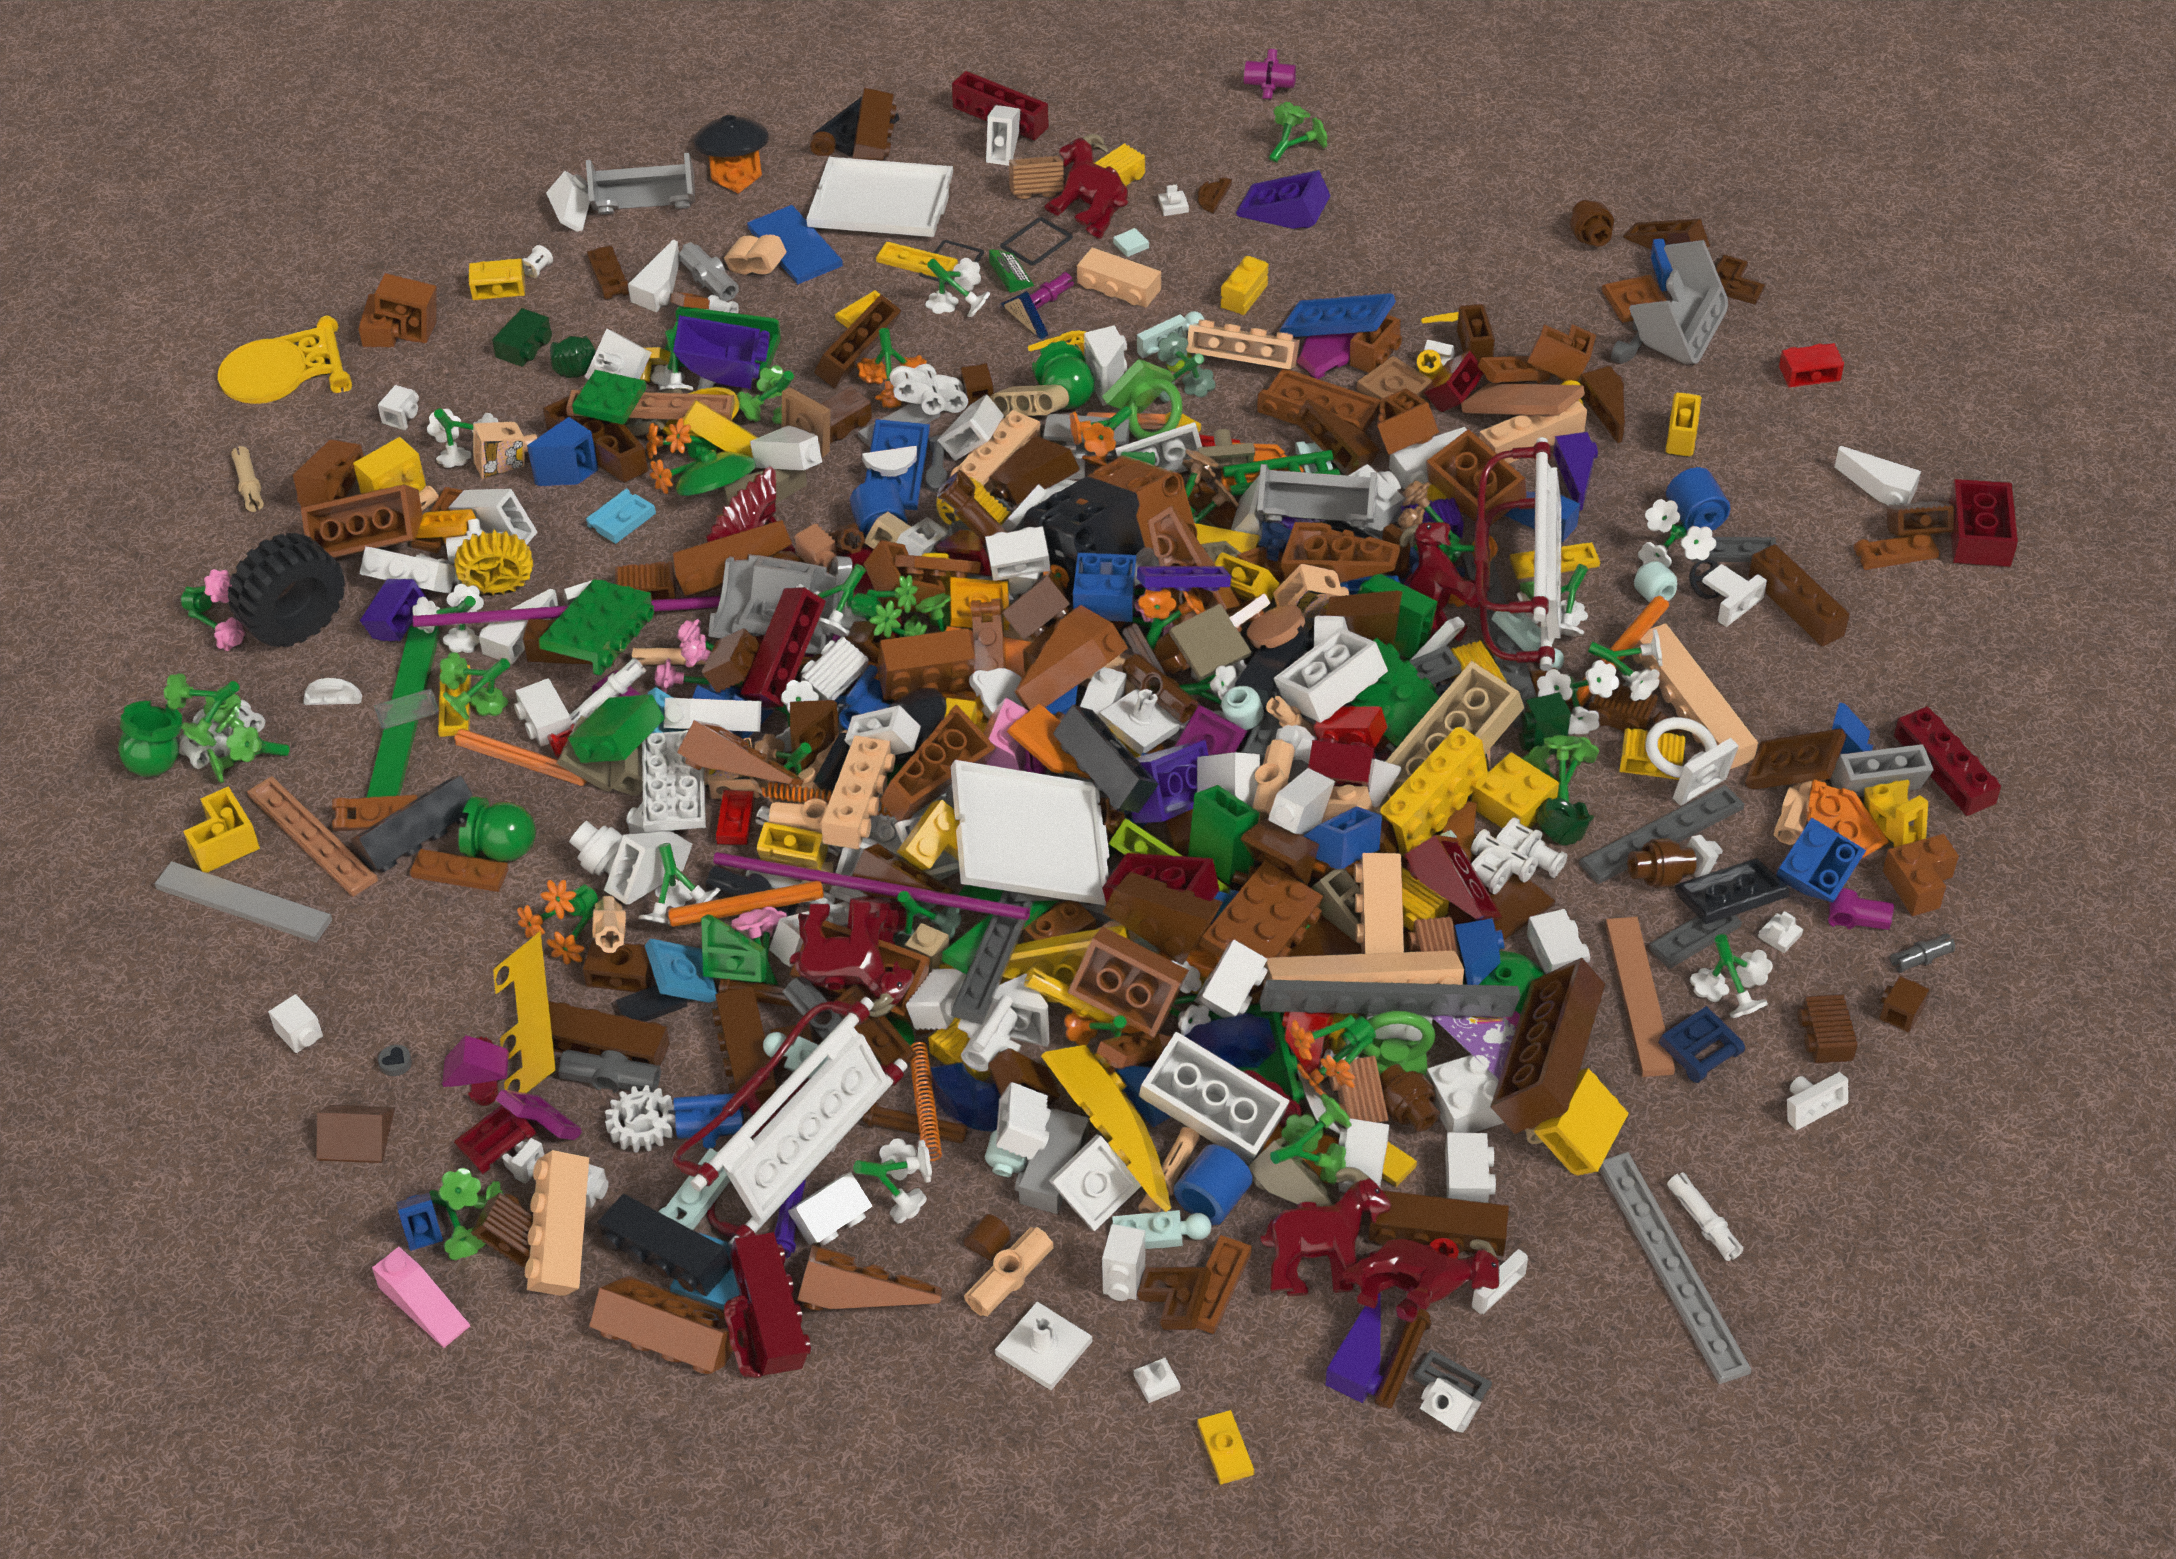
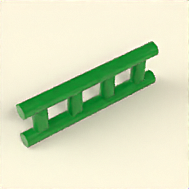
M1332 450L1222 467L1224 478L1234 476L1236 485L1229 486V492L1233 496L1244 494L1253 483H1247L1245 474L1260 472L1261 464L1267 465L1270 470L1288 468L1290 472H1301L1299 466L1315 463L1318 472L1312 473L1340 475L1339 469L1329 470L1326 464L1327 461H1333Z

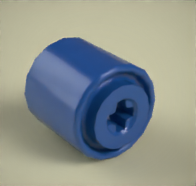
M1701 467L1687 469L1674 477L1667 486V500H1672L1677 504V512L1680 514L1679 520L1687 531L1692 526L1699 528L1706 526L1713 531L1728 518L1731 510L1730 502L1708 469Z
M881 479L870 480L859 485L852 492L850 507L859 531L863 532L865 539L876 519L886 512L891 513L908 524L899 491L893 483Z
M1215 1144L1206 1145L1174 1185V1195L1185 1211L1190 1214L1202 1213L1209 1218L1211 1225H1219L1251 1186L1252 1174L1245 1162L1233 1151Z

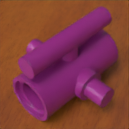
M1268 49L1267 58L1264 59V62L1246 61L1244 84L1261 85L1263 90L1262 99L1272 100L1273 91L1276 90V87L1294 88L1296 82V65L1280 64L1277 59L1278 50Z

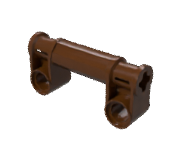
M958 470L937 489V497L940 500L944 499L954 509V514L985 544V537L992 536L999 532L1008 533L974 498L976 489L974 483L964 472Z

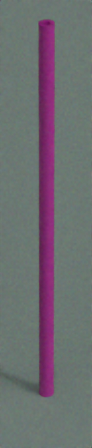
M721 596L651 600V603L654 606V612L718 608ZM569 606L415 615L412 618L413 627L559 618Z
M716 852L713 858L714 864L810 882L820 881L822 884L897 897L901 891H907L916 901L1021 920H1028L1030 916V909L1027 907Z

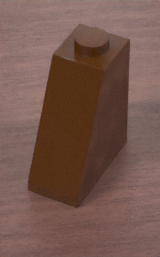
M1034 436L989 478L994 486L993 491L998 498L1017 505L1023 502L1038 484L1045 490L1074 475L1080 468L1070 448Z
M1395 590L1330 597L1328 607L1321 609L1320 616L1344 617L1348 631L1371 641L1378 638L1385 645L1388 643L1393 645L1397 631L1402 591Z

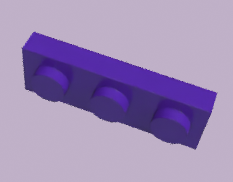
M1223 566L1137 567L1136 578L1144 588L1150 591H1161L1164 587H1174L1180 591H1190L1192 587H1202L1205 590L1218 591L1220 587H1230L1231 575Z

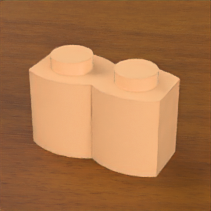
M763 235L760 238L742 236L725 255L724 260L729 270L743 275L751 272L768 274L774 270L787 251L778 236Z

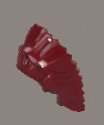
M772 466L767 467L762 474L755 475L753 482L749 481L746 489L737 491V495L731 498L730 504L723 507L722 514L717 515L716 524L711 527V534L706 536L707 542L764 526L766 521L776 513V471Z

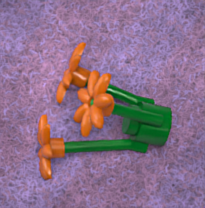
M679 418L676 425H669L672 434L667 436L666 439H663V436H657L658 425L654 426V423L650 424L649 432L646 434L649 441L646 445V450L650 459L653 458V455L657 454L656 447H662L663 445H671V453H675L678 448L682 454L685 451V447H688L689 456L696 461L700 459L699 455L706 451L715 450L717 453L716 445L705 438L689 435L688 432L691 429V425L684 426L683 418ZM661 459L657 461V464L655 461H651L650 464L653 472L650 473V477L657 479L655 481V488H661L663 493L668 494V487L673 486L670 481L672 476L685 472L696 461L671 470L663 468Z
M548 880L547 887L549 892H542L540 894L541 898L550 901L545 908V912L541 915H532L528 905L524 907V910L519 907L517 912L521 919L518 921V925L526 927L525 935L527 938H531L539 931H541V935L545 934L544 929L541 927L544 920L554 915H557L560 920L563 919L564 910L573 916H583L572 934L565 939L559 932L555 931V940L547 939L546 941L547 945L554 949L551 953L552 957L557 958L562 955L563 962L566 965L571 963V959L581 963L583 958L578 953L584 951L585 948L576 944L575 940L593 917L595 903H598L597 894L586 884L575 890L566 891V880H561L558 886L552 880Z
M1349 1015L1338 1023L1312 1033L1311 1031L1304 1033L1303 1027L1299 1028L1297 1021L1293 1020L1290 1031L1296 1039L1294 1045L1299 1048L1301 1057L1312 1060L1309 1048H1311L1310 1044L1315 1043V1039L1340 1029H1345L1341 1036L1347 1045L1333 1058L1330 1055H1327L1326 1059L1321 1058L1320 1063L1323 1067L1319 1070L1316 1068L1309 1074L1299 1063L1297 1064V1069L1302 1077L1309 1080L1310 1086L1319 1095L1326 1094L1319 1085L1325 1079V1074L1330 1077L1335 1076L1339 1086L1345 1084L1350 1088L1355 1087V1084L1351 1081L1355 1079V1076L1348 1072L1350 1064L1376 1038L1373 1027L1363 1016L1354 1019L1352 1015Z

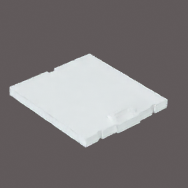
M829 157L819 183V189L816 191L807 216V227L934 237L940 216L944 214L948 202L949 183H951L953 166Z
M960 760L953 762L951 765L954 812L955 819L960 820V824L956 829L961 884L1106 906L1102 887L1109 877L1107 859L1109 858L1106 825H1103L1101 805H1098L1100 802L1099 790L1092 782Z

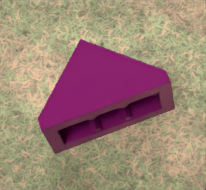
M465 1035L445 1057L443 1087L507 1079L508 1050Z

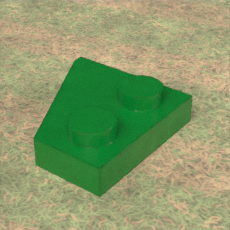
M707 914L701 918L704 977L728 978L759 983L766 980V948L712 915Z

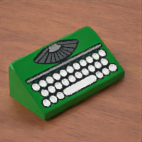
M994 249L989 250V263L1009 293L1034 286L1013 253Z

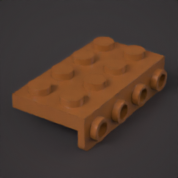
M1282 368L1270 387L1259 392L1257 412L1298 425L1295 418L1305 401L1310 399L1365 433L1380 411L1381 400Z
M1232 590L1240 606L1228 613V616L1239 632L1242 630V625L1247 622L1251 623L1264 615L1262 609L1270 604L1265 593L1242 602L1236 591ZM1169 632L1158 639L1153 652L1165 672L1170 671L1174 674L1181 669L1185 670L1190 667Z
M1265 860L1204 933L1199 945L1220 958L1232 940L1241 943L1265 958L1289 957L1292 951L1290 947L1293 944L1298 946L1307 933L1305 928L1308 925L1313 927L1320 918L1323 911L1319 909V906L1324 896ZM1254 984L1251 989L1256 991L1259 986Z

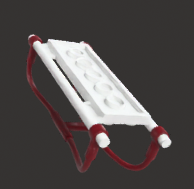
M1540 437L1536 440V444L1533 447L1512 448V450L1496 454L1483 468L1479 481L1477 521L1475 522V591L1480 602L1482 635L1488 649L1500 659L1516 661L1517 663L1538 662L1541 670L1549 671L1555 662V649L1552 647L1554 638H1560L1562 506L1557 467L1551 468L1548 464L1551 456V447L1546 438ZM1505 458H1534L1536 460L1535 497L1520 498L1519 501L1499 504L1492 508L1485 517V490L1492 467ZM1511 508H1519L1520 510L1535 509L1534 597L1531 601L1509 602V604L1489 602L1487 600V592L1490 590L1491 550L1489 548V530L1491 521L1497 513ZM1487 609L1510 612V614L1532 613L1535 621H1541L1540 648L1537 651H1517L1516 654L1505 653L1499 650L1493 643L1489 633Z
M864 997L860 1002L856 1001L853 1005L838 1000L835 1002H824L810 1009L796 1024L770 1061L764 1067L759 1068L727 1104L723 1106V1111L674 1152L672 1156L673 1164L682 1173L694 1177L690 1184L697 1191H701L705 1186L709 1187L719 1177L718 1172L723 1167L751 1213L752 1218L746 1224L736 1226L725 1221L720 1222L716 1218V1200L707 1211L710 1224L720 1234L732 1238L728 1242L730 1248H732L734 1238L756 1235L755 1233L884 1092L890 1086H895L904 1077L903 1072L908 1066L902 1059L898 1058L894 1063H889L887 1066L879 1064L863 1034H859L854 1028L857 1024L861 1025L869 1017L870 1010L874 1006L869 998ZM825 1010H832L836 1014L846 1016L762 1105L755 1092L770 1077V1072L782 1059L810 1020ZM826 1057H828V1060L824 1063V1065L810 1079L808 1078L806 1081H804L812 1073V1071ZM746 1103L753 1116L708 1163L704 1162L702 1165L688 1160H681L682 1155L712 1132L728 1116L732 1117Z

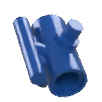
M869 665L849 694L845 696L840 695L835 700L837 705H845L839 714V721L846 730L849 728L852 716L886 709L891 705L882 703L884 699L880 681L874 679L878 669L874 665Z
M736 1093L675 1097L673 1102L677 1138L687 1139L700 1131L723 1111V1106ZM743 1105L732 1117L728 1116L718 1127L702 1139L705 1148H714L719 1136L735 1135L740 1130L742 1121H744Z

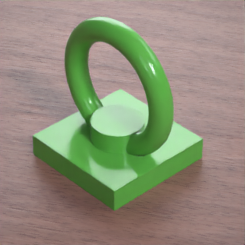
M1138 359L1102 396L1108 405L1119 409L1128 406L1132 410V415L1127 419H1129L1131 433L1138 440L1176 429L1181 419L1182 398L1176 386L1172 384V381L1175 379L1169 370ZM1165 391L1169 395L1172 405L1167 423L1158 431H1144L1138 423L1137 413H1142Z
M1390 1011L1375 1015L1367 1020L1374 1031L1387 1025L1405 1024L1417 1028L1422 1033L1420 1041L1401 1040L1399 1038H1374L1373 1042L1362 1050L1361 1058L1375 1056L1379 1076L1388 1067L1400 1064L1406 1072L1416 1071L1426 1077L1428 1069L1426 1052L1435 1041V1030L1427 1019L1412 1012Z

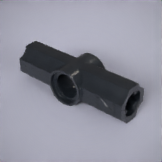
M714 865L709 871L705 882L707 890L712 891L718 887L720 891L717 894L725 898L775 889L772 888L767 879L759 874L752 873L747 877L721 865ZM799 903L775 907V909L786 913L788 917L796 914Z

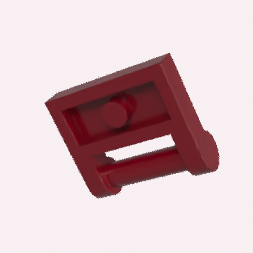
M501 1105L456 1139L454 1143L477 1170L484 1175L491 1169V1164L525 1138L527 1140L536 1135V1132L525 1118L517 1117Z

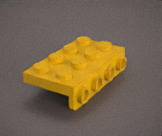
M1456 727L1380 809L1382 817L1393 824L1399 853L1403 857H1405L1406 853L1431 838L1436 831H1441L1455 810H1460L1466 804L1468 796L1475 789L1481 788L1487 780L1488 770L1483 742L1466 729Z

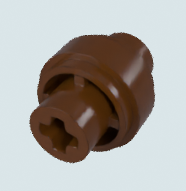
M1579 201L1572 210L1570 227L1573 234L1581 243L1597 247L1606 245L1612 238L1614 218L1611 212L1600 202Z
M1670 838L1651 839L1643 845L1641 851L1630 852L1627 860L1630 877L1632 879H1644L1647 885L1653 886L1656 889L1674 887L1675 884L1681 881L1683 876L1693 875L1697 865L1694 850L1691 847L1680 848L1679 844Z
M1400 1064L1392 1065L1382 1072L1379 1077L1382 1090L1384 1091L1385 1106L1388 1115L1393 1121L1403 1125L1411 1123L1418 1132L1425 1131L1436 1123L1440 1117V1111L1434 1105L1436 1100L1435 1088L1422 1073H1417L1416 1071L1406 1072Z

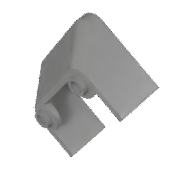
M684 153L685 164L600 171L595 170L591 160H586L589 202L593 210H597L598 214L602 215L613 214V209L665 205H675L676 209L690 208V204L695 202L694 168L690 154Z
M1704 240L1670 244L1664 247L1673 269L1666 281L1667 291L1673 299L1671 303L1669 300L1636 304L1629 307L1639 331L1640 340L1646 346L1685 365L1697 364L1700 361L1728 308L1725 290Z
M1261 464L1257 511L1259 514L1265 515V520L1282 521V517L1349 521L1351 522V527L1368 528V523L1374 522L1378 476L1375 472H1371L1370 477L1276 471L1270 470L1265 464Z

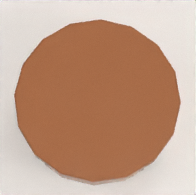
M1293 605L1271 609L1250 624L1247 630V637L1255 648L1261 649V645H1265L1266 648H1275L1290 641L1299 633L1297 628L1304 626L1305 617L1301 609Z

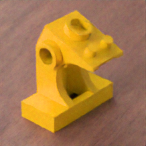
M1908 779L1878 784L1864 789L1865 808L1885 837L1894 842V847L1926 839L1928 801L1920 795L1908 800V786L1910 785ZM1914 820V825L1909 826V822Z

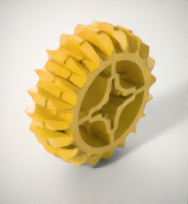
M494 529L492 533L482 531L479 536L472 534L470 540L463 539L462 545L457 547L454 566L456 568V575L462 584L478 587L481 595L489 592L494 596L498 592L504 595L507 590L515 592L517 586H524L525 581L530 579L533 559L530 547L526 545L524 539H518L517 534L509 536L506 530L502 533H497Z

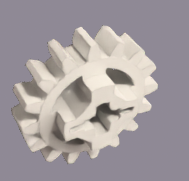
M645 1085L643 1091L638 1092L637 1088L633 1086L631 1094L627 1095L621 1091L619 1093L620 1101H610L611 1109L605 1112L607 1119L605 1121L607 1132L611 1135L613 1143L620 1141L621 1149L625 1150L629 1145H632L634 1152L637 1153L640 1146H645L649 1152L652 1149L651 1144L653 1143L659 1146L664 1145V1136L672 1138V1128L676 1127L674 1104H672L670 1095L663 1097L662 1089L658 1088L652 1093L650 1092L649 1085ZM658 1110L662 1112V1118L659 1117ZM621 1119L624 1120V1128L620 1124Z

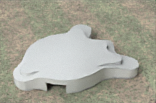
M1004 668L990 671L978 670L970 676V686L975 691L976 697L981 696L984 705L981 711L987 718H990L1005 698L1024 708L1014 692L1022 678L1013 671Z

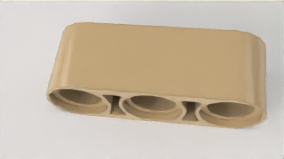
M1061 385L1014 386L994 393L990 399L1003 413L1004 417L1012 410L1026 416L1048 415L1065 408L1069 402V395L1067 390Z

